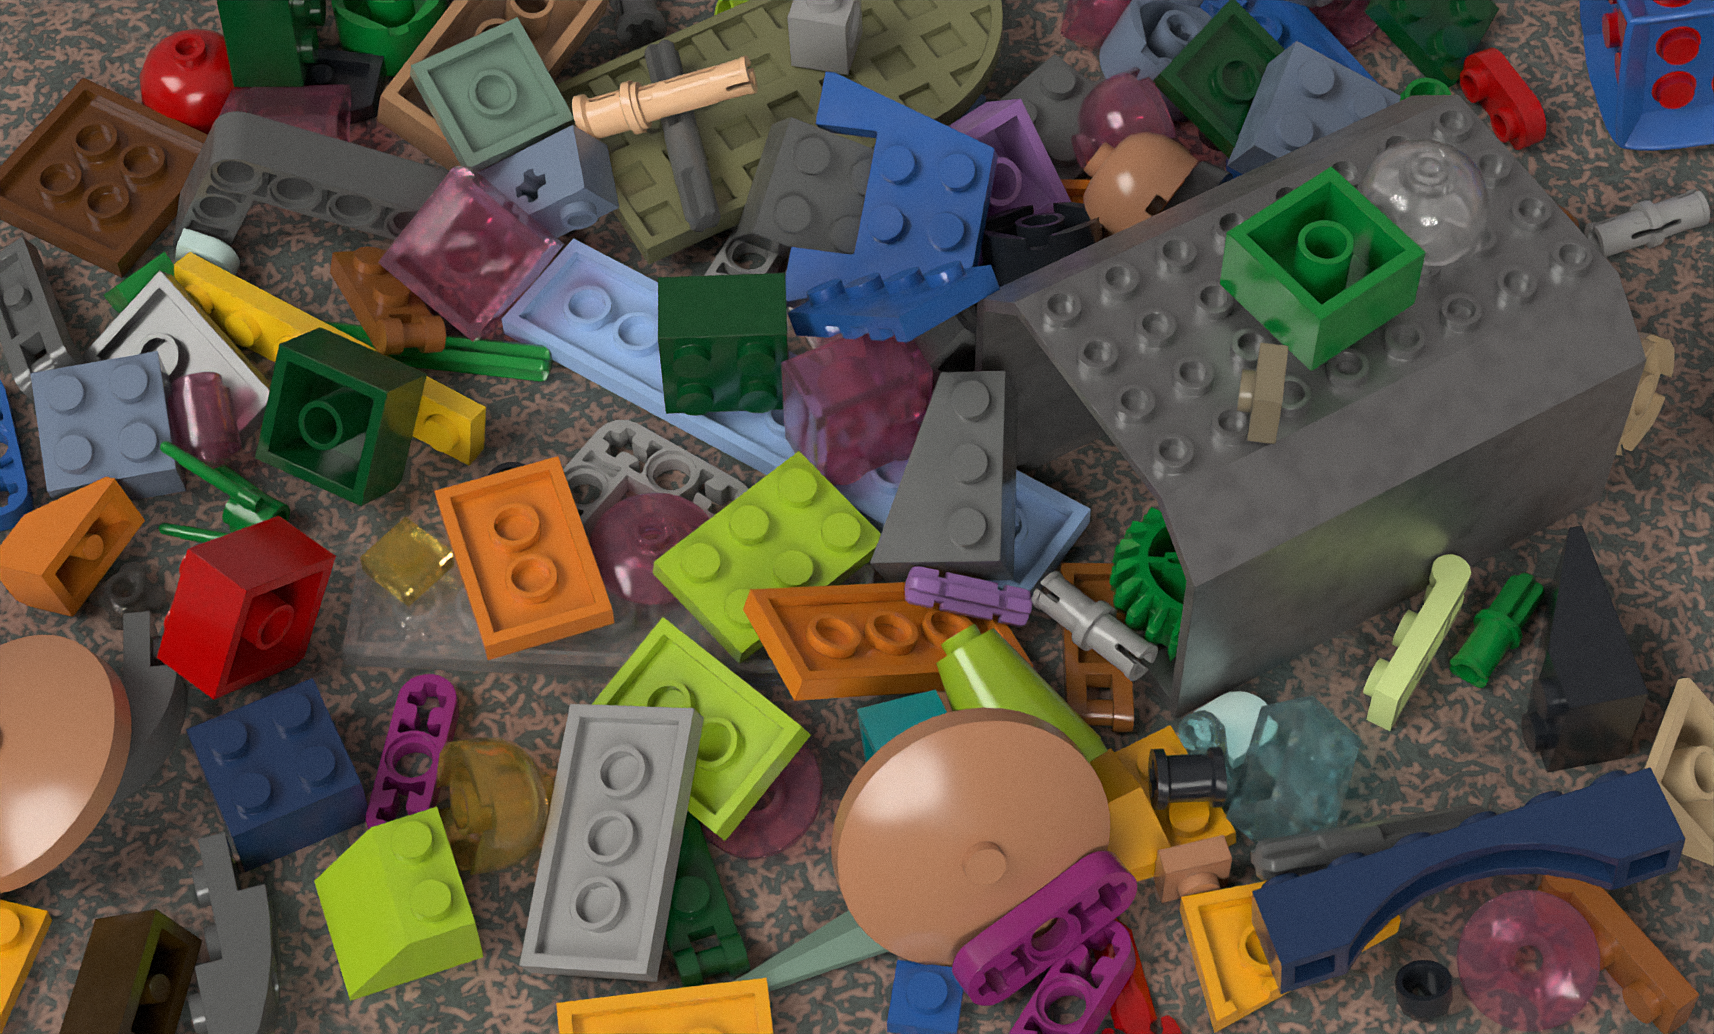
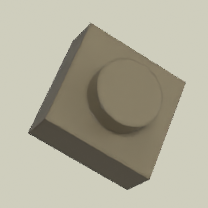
M1260 342L1256 370L1242 369L1237 411L1250 413L1247 441L1276 443L1289 346Z

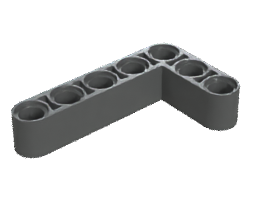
M239 111L225 113L214 122L180 192L173 247L176 251L177 243L185 228L217 238L230 246L255 200L450 256H459L460 252L481 251V256H488L495 246V240L487 236L479 186L476 179Z

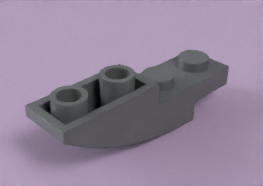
M225 832L200 838L198 843L203 865L191 868L192 878L200 907L212 906L215 924L203 927L211 962L195 966L200 992L188 995L195 1031L197 1034H275L281 990V953L276 915L266 885L262 884L242 890L236 860Z

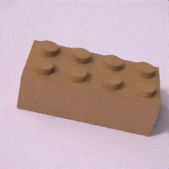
M454 0L380 95L377 121L450 172L466 176L410 76L411 65L518 17L553 81H555L604 16L609 0ZM476 173L466 176L477 180Z

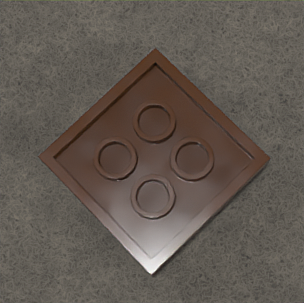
M82 78L0 166V220L123 278L177 216L180 192L208 134L173 118H168L147 106L86 78Z

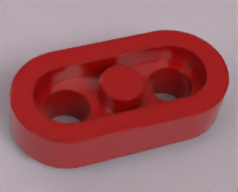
M1493 47L1467 56L1464 61L1463 70L1460 73L1462 91L1470 102H1479L1488 113L1496 137L1504 143L1509 141L1515 150L1541 142L1546 135V118L1543 108L1536 95L1506 57Z

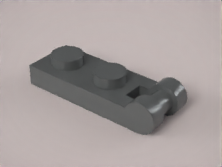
M22 236L0 251V343L15 383L28 398L34 400L30 373L85 364L82 354L71 340L38 249ZM46 348L47 354L36 361L34 355Z

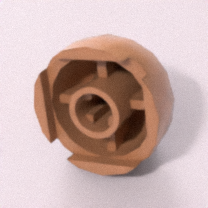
M1151 132L1131 134L1120 142L1116 148L1105 141L1083 169L1084 172L1092 177L1083 196L1086 211L1091 220L1099 217L1100 224L1103 225L1104 239L1157 215L1199 160L1192 156L1190 151L1184 146L1162 134Z

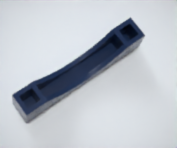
M1651 767L1630 774L1623 770H1617L1600 776L1590 786L1566 794H1562L1560 791H1548L1539 794L1529 800L1524 807L1498 815L1493 811L1477 813L1465 819L1459 827L1434 835H1431L1429 832L1410 834L1396 842L1392 848L1367 856L1361 852L1343 855L1332 861L1327 868L1299 876L1296 873H1285L1273 877L1265 882L1261 889L1252 891V923L1280 994L1347 974L1364 947L1393 918L1421 899L1456 884L1496 875L1540 874L1580 880L1605 889L1615 890L1677 870L1686 838Z

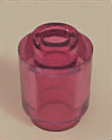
M216 372L193 373L175 379L171 383L173 394L168 398L176 446L213 469L229 464L231 462L230 455L236 453L242 447L231 389L223 385L221 374Z

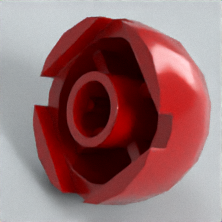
M199 28L182 30L161 39L149 51L139 75L142 104L205 134H209L216 119L225 113L239 111L252 114L258 98L257 87H234L224 35L214 30Z

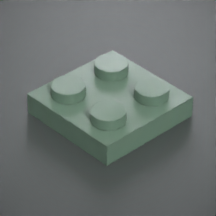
M518 17L411 65L410 76L466 176L510 157L574 123L572 112Z

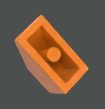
M104 477L23 515L0 545V581L16 601L33 608L73 617L133 538L145 519L116 479Z

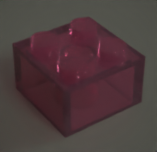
M454 166L378 263L474 342L488 338L502 322V318L528 290L564 244L471 166Z
M869 333L856 339H844L842 337L781 362L785 438L794 453L800 451L833 486L854 483L871 470L895 460L904 461L909 459L932 398L933 370L913 340L897 342L894 335L884 341L871 340Z

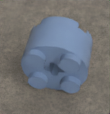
M1204 0L1130 1L1103 42L1099 53L1102 72L1112 87L1110 89V97L1118 107L1128 112L1140 110L1152 116L1173 119L1179 122L1188 120L1152 81L1212 18L1200 8Z

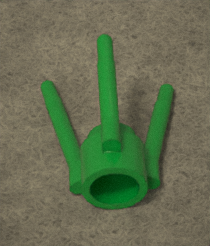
M169 441L161 443L160 450L164 454L230 496L223 511L222 521L230 526L231 533L276 516L282 517L287 522L289 521L290 508L288 505L265 494L198 444L190 443L187 446V452ZM162 523L158 527L159 532L163 535L199 543L229 534L171 523Z

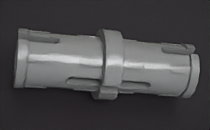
M1691 189L1684 194L1654 204L1649 200H1644L1633 204L1629 212L1599 222L1588 223L1585 226L1584 235L1605 258L1644 244L1651 249L1660 246L1664 242L1665 237L1695 227L1706 226L1710 220V209L1703 193L1696 191V189Z
M1058 571L1048 574L1040 582L1057 595L1060 600L1056 599L1052 594L1048 593L1046 595L1036 588L1031 598L1032 605L1072 633L1073 643L1085 651L1095 650L1123 672L1130 681L1139 679L1148 671V668L1132 657L1129 651L1140 659L1145 658L1150 663H1153L1158 653L1157 646L1152 642L1146 641L1116 618V609L1104 601L1094 602L1067 581Z

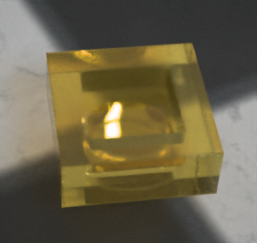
M406 516L359 557L363 572L408 607L454 566L452 551Z

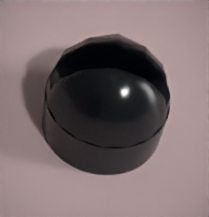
M1417 960L1404 965L1396 974V999L1403 1014L1414 1021L1425 1023L1432 1022L1433 1018L1443 1016L1448 1012L1453 999L1451 974L1445 966L1431 960ZM1419 987L1424 996H1416L1412 990Z

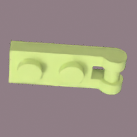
M1447 554L1438 557L1433 562L1429 576L1430 584L1427 586L1423 600L1424 605L1419 613L1411 610L1405 613L1392 641V645L1398 647L1390 662L1379 658L1367 679L1363 693L1372 698L1366 720L1388 731H1391L1461 611L1471 570L1466 560L1460 556Z

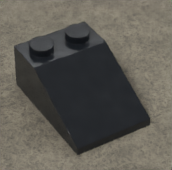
M1582 525L1569 528L1546 602L1527 713L1522 715L1521 720L1525 744L1531 753L1540 752L1547 773L1623 759L1649 694Z

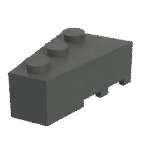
M1006 371L941 372L870 562L886 582H906L908 574L914 566L939 570L938 577L944 578L946 572L982 580H1014L1018 392Z

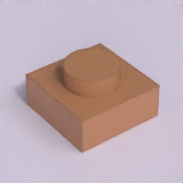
M1224 835L1158 850L1154 882L1162 903L1181 899L1182 896L1227 888L1232 856Z

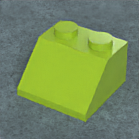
M437 807L371 827L314 880L350 1001L484 957L476 923Z

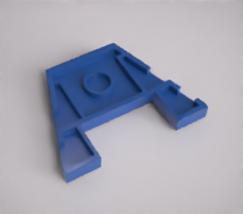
M826 71L815 123L817 127L831 133L876 138L854 254L791 247L786 271L787 307L797 308L809 301L806 294L809 289L833 279H841L845 286L860 277L880 273L884 281L889 276L905 269L920 267L922 275L940 265L953 261H961L964 269L978 267L998 160L995 148L835 72Z

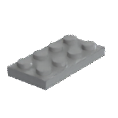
M570 704L519 964L528 972L657 982L704 719L694 708Z

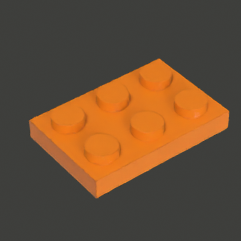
M558 456L434 491L437 506L487 660L615 623L610 600Z

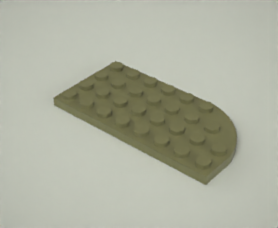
M749 0L662 38L674 43L675 50L679 52L684 74L739 59L745 55L751 61V66L747 67V69L753 68L758 86L756 94L744 95L693 110L721 216L716 227L706 228L703 232H695L690 229L689 223L685 220L660 119L652 121L651 128L647 129L645 133L636 135L630 130L600 139L602 143L608 146L619 208L614 210L613 213L648 265L739 224L772 124L793 117L817 127L815 123L826 71L791 66L787 17L793 0ZM861 0L863 33L849 74L839 75L947 126L954 123L967 112L981 96L998 64L1003 36L1002 1ZM662 39L657 40L651 44H658ZM649 44L556 84L572 114V99L574 96L585 94L588 98L620 90L621 83L629 80L639 82L642 86L651 84L644 55ZM837 134L867 147L875 148L876 138Z

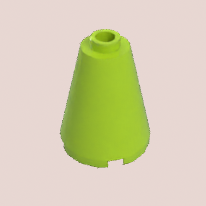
M973 624L941 644L947 656L938 661L936 665L952 712L984 707L1020 711L1036 716L1064 732L1075 742L1089 762L1108 751L1101 737L994 628L981 634L976 624Z

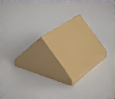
M1682 678L1677 681L1644 769L1651 767L1686 838L1682 854L1714 866V705L1690 678Z

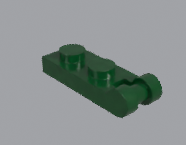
M687 811L665 933V940L682 988L704 985L703 979L728 972L730 978L750 972V964L744 943L737 931L699 821L689 811ZM715 935L718 946L699 952L694 951L690 942Z

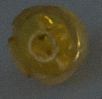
M478 737L445 743L439 754L437 788L450 786L451 807L439 809V814L457 867L461 871L471 870L470 875L498 871L519 864L535 851L545 833L554 789L552 778L549 774H542L535 759L517 743L500 737ZM470 834H476L477 839L481 838L480 842L470 837Z

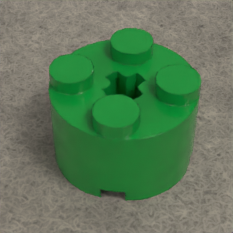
M331 0L341 50L384 56L387 69L386 76L395 77L448 9L449 1Z

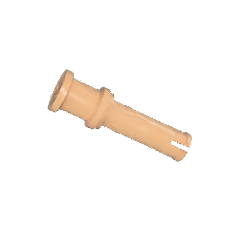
M745 55L726 63L644 86L639 82L629 80L621 83L620 90L588 98L585 94L574 96L572 99L573 117L577 128L599 141L602 138L630 130L638 135L645 133L647 129L651 128L652 121L744 95L756 94L758 91L754 69H747V67L751 66V61Z

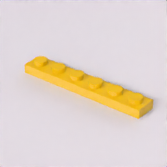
M191 252L174 264L175 279L231 340L273 362H276L279 344L319 327L376 351L371 346ZM426 376L413 436L429 444L435 450L443 452L470 466L484 449L486 407Z

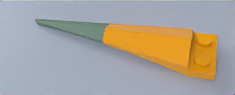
M1171 725L1116 752L1110 748L1107 752L1089 762L1101 781L1108 802L1110 836L1107 851L1114 853L1121 860L1137 882L1154 877L1158 850L1224 835L1228 847L1236 843V831L1223 809L1210 807L1208 801L1168 803L1165 810L1153 809L1148 784V761L1151 749L1162 748L1166 755L1188 754ZM848 910L735 981L767 977L768 992L889 951L870 938L857 924Z

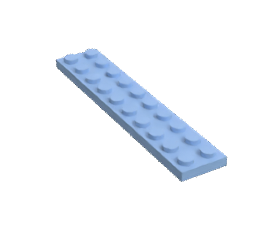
M574 238L502 318L505 335L520 343L547 347L551 352L553 361L765 475H768L796 452L800 451L882 533L921 428L922 420L790 351L791 409L771 410L765 413H751L748 411L708 412L697 416L684 413L666 414L658 345V282ZM1016 470L1014 580L987 581L998 583V590H1003L1005 585L1027 589L1031 592L1032 597L1036 588L1041 590L1043 587L1040 582L1048 574L1055 571L1088 526L1091 509Z

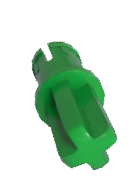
M1523 572L1520 575L1511 576L1490 607L1477 612L1473 620L1474 630L1458 653L1449 662L1452 674L1477 688H1483L1488 683L1490 675L1508 649L1513 650L1520 645L1523 638L1521 630L1545 594L1544 586L1536 582L1533 575Z

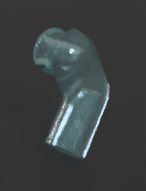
M1206 710L1197 711L1194 714L1185 716L1179 723L1178 737L1187 753L1206 754L1208 747H1221L1224 753L1227 773V792L1224 807L1242 800L1246 796L1247 791L1230 765L1225 725L1215 714Z

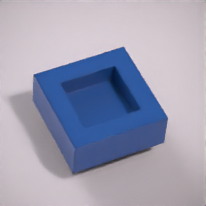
M897 960L887 1019V1032L897 1034H958L964 990L953 976L952 967L933 964L924 965L917 962Z

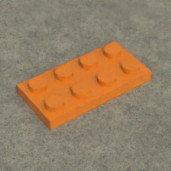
M905 582L750 589L743 608L794 701L920 693L931 690L945 691L936 665L938 661L947 656L941 644L973 624H976L981 634L994 628L1032 668L1034 667L1008 625L998 623V616L993 615L992 620L988 621L940 611L939 603H934L932 608L909 604L905 600Z

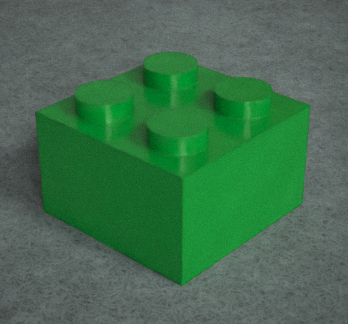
M1331 166L1226 233L1220 285L1283 345L1289 346L1288 350L1310 371H1313L1415 304L1426 252Z

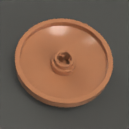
M34 635L15 639L0 645V893L15 890L41 878L67 859L84 842L103 817L117 791L126 767L132 730L130 704L122 681L104 659L78 642L66 637Z
M986 707L963 709L932 717L910 727L882 746L865 763L849 785L835 818L831 844L832 865L836 882L850 913L870 938L891 953L909 961L924 965L933 964L952 967L957 953L970 940L1085 856L1097 851H1107L1110 836V813L1101 781L1083 752L1064 732L1036 716L1020 711ZM1058 918L1050 919L1042 924L1034 932L1032 939L1048 932L1055 925Z

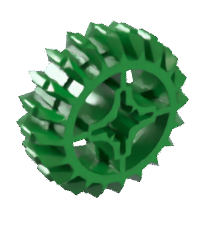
M1150 507L1148 513L1144 515L1142 522L1132 521L1131 526L1125 532L1124 539H1121L1120 544L1116 546L1112 560L1114 566L1111 569L1109 584L1111 585L1110 590L1115 592L1113 603L1117 613L1127 614L1125 619L1126 626L1134 632L1145 631L1144 639L1152 642L1154 645L1161 643L1167 646L1171 662L1177 654L1187 580L1161 511Z

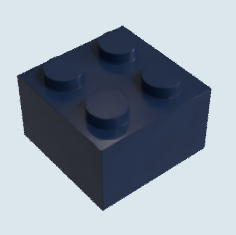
M313 678L186 729L200 769L245 872L366 822L368 804L361 781Z

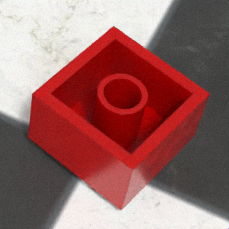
M280 516L188 548L179 567L180 578L172 606L164 619L163 625L165 630L157 658L213 700L295 666L305 657L336 555Z

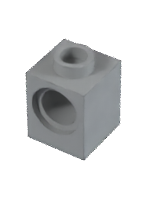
M793 0L787 17L791 66L848 75L863 33L861 0Z

